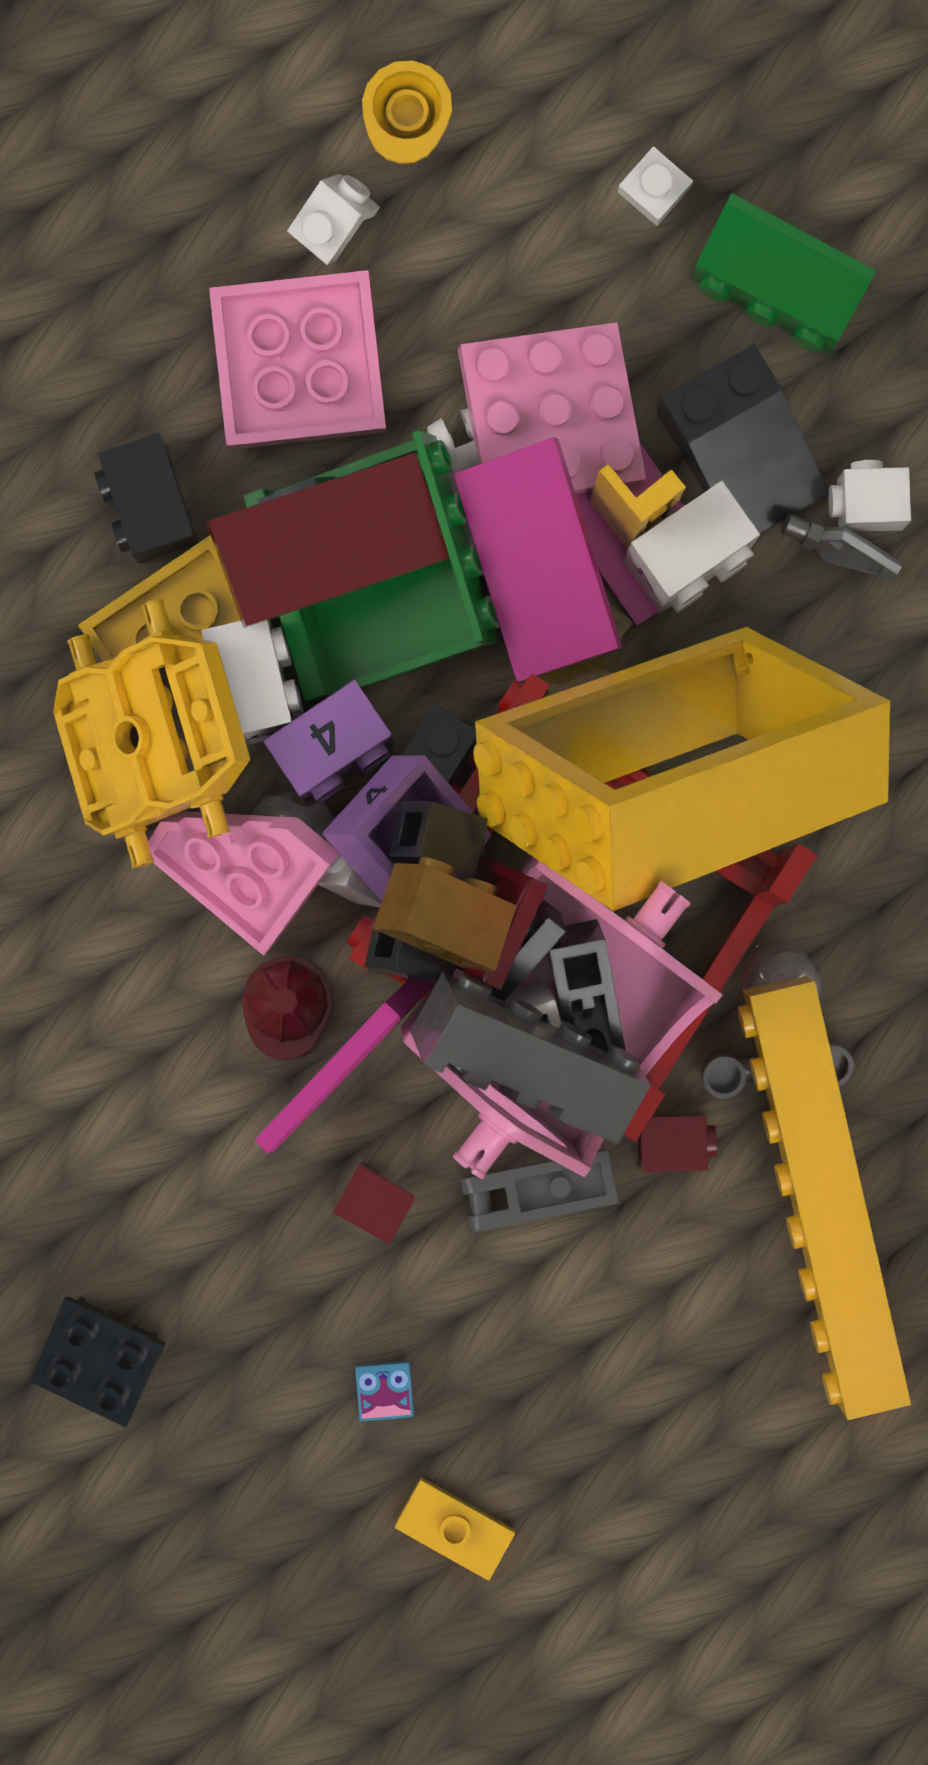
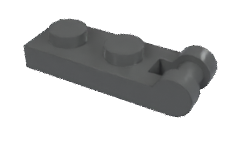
M604 1149L597 1152L591 1166L592 1168L585 1177L553 1160L489 1172L486 1173L487 1175L484 1179H480L475 1175L460 1178L462 1194L468 1195L472 1212L471 1215L467 1216L470 1232H479L619 1204L608 1150ZM505 1188L509 1207L493 1210L489 1191Z

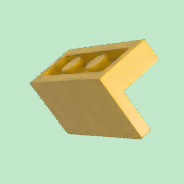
M607 464L598 471L590 503L626 548L629 549L631 542L674 514L686 487L676 474L670 470L636 498L610 465Z

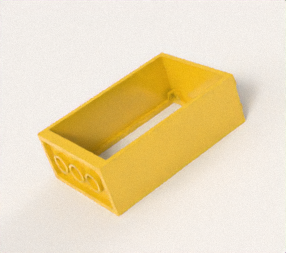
M748 627L475 721L477 745L474 747L473 753L479 773L480 796L477 799V809L480 817L487 819L486 825L612 911L650 897L658 887L657 884L660 880L671 888L679 886L888 802L890 700ZM735 734L748 739L745 742L616 790L604 784L605 782Z

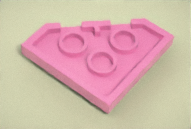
M181 811L164 818L148 841L153 859L155 860L154 864L263 956L275 945L340 855L320 835L302 820L295 817L225 814L231 832L211 839L207 838L208 834L201 812Z

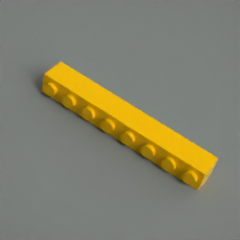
M804 975L745 989L743 993L746 1005L738 1006L739 1020L744 1037H754L758 1058L750 1059L751 1072L757 1091L766 1090L770 1110L762 1112V1119L769 1144L778 1142L782 1163L775 1164L774 1171L781 1196L790 1195L794 1215L786 1217V1223L793 1248H802L806 1268L798 1269V1275L806 1302L814 1300L819 1320L810 1321V1327L818 1354L826 1352L830 1372L822 1373L830 1406L838 1404L847 1420L909 1406L911 1401L815 981Z

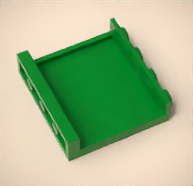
M421 430L412 433L414 438L412 441L312 477L335 476L339 478L416 453L450 559L280 616L306 702H322L353 680L357 682L361 689L498 643L495 628H498L500 625L492 599L484 595L479 576L484 574L475 545L468 544L463 524L468 523L460 495L458 492L453 493L447 472L452 471V460L445 443L442 440H437L435 435ZM291 486L277 491L262 488L243 495L246 506L248 508L259 504L258 499Z

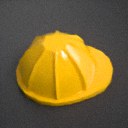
M413 60L397 61L379 69L367 83L362 98L363 119L368 137L375 151L388 161L398 164H410L428 157L436 148L447 129L452 114L451 92L444 78L433 68Z

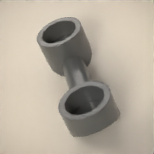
M828 1040L838 1085L841 1086L852 1076L854 1062L850 1053L843 1045L836 1041ZM719 1050L712 1053L706 1059L701 1070V1078L706 1090L714 1097L721 1099L736 1096L743 1089L746 1079H753L750 1059L758 1057L739 1059L735 1053L728 1050Z

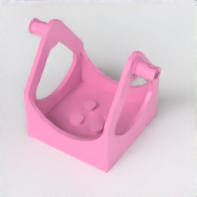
M529 855L518 871L548 884L541 903L545 900L560 911L564 926L598 919L606 939L625 1048L627 1052L641 1061L639 1067L646 1077L678 1036L703 1011L712 1004H716L722 996L715 988L663 950L666 944L661 940L691 903L660 880L657 884L658 887L633 919L628 916L623 920L595 898ZM546 954L516 989L544 981L557 1006L548 955ZM456 968L453 977L459 979L464 972ZM433 988L418 1002L400 1026L404 1044L420 1058L421 1056L410 1030ZM449 1064L446 1065L443 1073L434 1070L480 1112L478 1114V1117L481 1119L480 1123L459 1151H456L453 1155V1158L464 1168L470 1167L472 1169L471 1173L484 1179L487 1175L486 1172L508 1143L516 1144L517 1141L583 1177L591 1170L593 1160L604 1138L559 1121L548 1111L550 1104L543 1101L538 1109L534 1108L533 1110L515 1103L499 1089V1084L494 1081L490 1082L485 1091L466 1083L462 1079L464 1075L454 1070Z

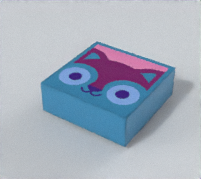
M410 1360L359 1364L355 1366L360 1422L414 1417Z

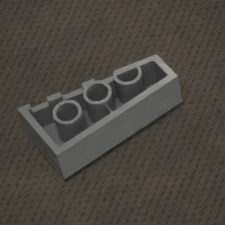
M442 971L410 1030L424 1066L443 1073L446 1065L449 1064L454 1070L464 1075L462 1079L466 1083L485 1091L490 1082L494 1081L499 1084V1089L517 1104L533 1110L534 1108L538 1109L543 1101L550 1104L548 1111L559 1121L616 1144L619 1143L651 1086L639 1067L641 1061L637 1057L616 1046H611L607 1052L591 1044L592 1037L570 1023L562 1022L559 1028L540 1019L543 1015L540 1010L521 999L512 997L510 1003H506L490 995L493 989L470 974L462 973L460 978L457 979Z

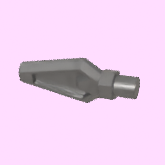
M789 514L783 524L782 534L798 540L800 547L810 551L814 550L823 562L890 580L895 579L902 567L901 561L847 527H824L823 522L814 518H810L807 521L793 514Z

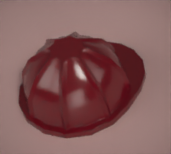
M294 956L276 957L259 965L247 979L242 994L243 1015L248 1033L254 1045L267 1056L285 1060L295 1059L307 1053L318 1041L332 1010V994L324 974L311 962Z

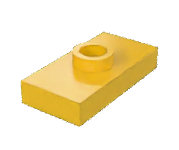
M422 1477L419 1479L394 1526L395 1529L490 1581L515 1535V1529Z

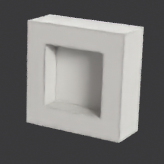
M653 146L619 184L617 192L658 226L690 190L693 180Z

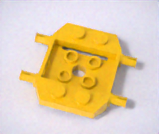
M163 599L151 600L140 605L150 636L122 650L116 658L97 663L89 634L68 639L67 644H69L76 671L58 680L53 708L85 824L103 836L115 834L116 839L125 838L132 868L143 867L155 862L146 836L147 825L186 809L200 807L208 839L230 833L231 830L228 827L221 803L223 800L222 795L228 793L251 760L217 643L182 634L175 635V631L171 630ZM164 666L172 694L162 682L159 669ZM173 697L180 718V722L183 728L187 746L185 742L178 737V733L175 727V723L171 713V709L173 706ZM134 726L139 736L137 748L133 746L130 738V731ZM188 749L194 766V771L192 772L188 771L186 765Z

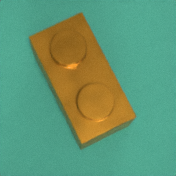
M420 857L418 864L395 863L373 929L459 967L496 971L517 906L496 897L498 888L492 884L473 878H465V881H461L451 876L454 868L444 862Z

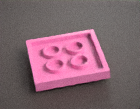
M368 270L209 288L225 438L228 450L387 433Z
M617 322L460 344L458 356L478 465L555 437L559 439L575 494L592 492L598 471L607 464L610 465L626 486L642 484L646 480Z

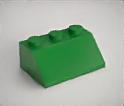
M731 193L696 263L691 280L699 283L698 289L707 297L721 303H725L729 299L746 309V316L757 324L767 328H772L775 324L792 333V340L802 348L814 353H820L822 349L831 354L877 270Z

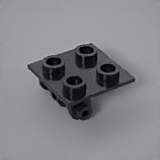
M66 1296L29 1382L126 1428L166 1342L157 1339L158 1332L153 1331V1333H150L135 1325L132 1328L129 1327L130 1319L124 1317L122 1322L113 1319L115 1312L112 1310L107 1315H104V1310L85 1302L86 1298L82 1296L78 1300Z

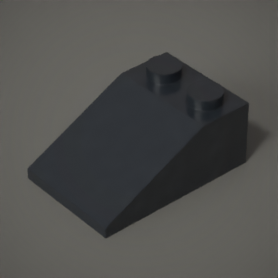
M755 344L661 397L657 413L702 490L706 492L720 481H723L759 534L786 520L789 514L795 515L829 495L826 484L786 397Z

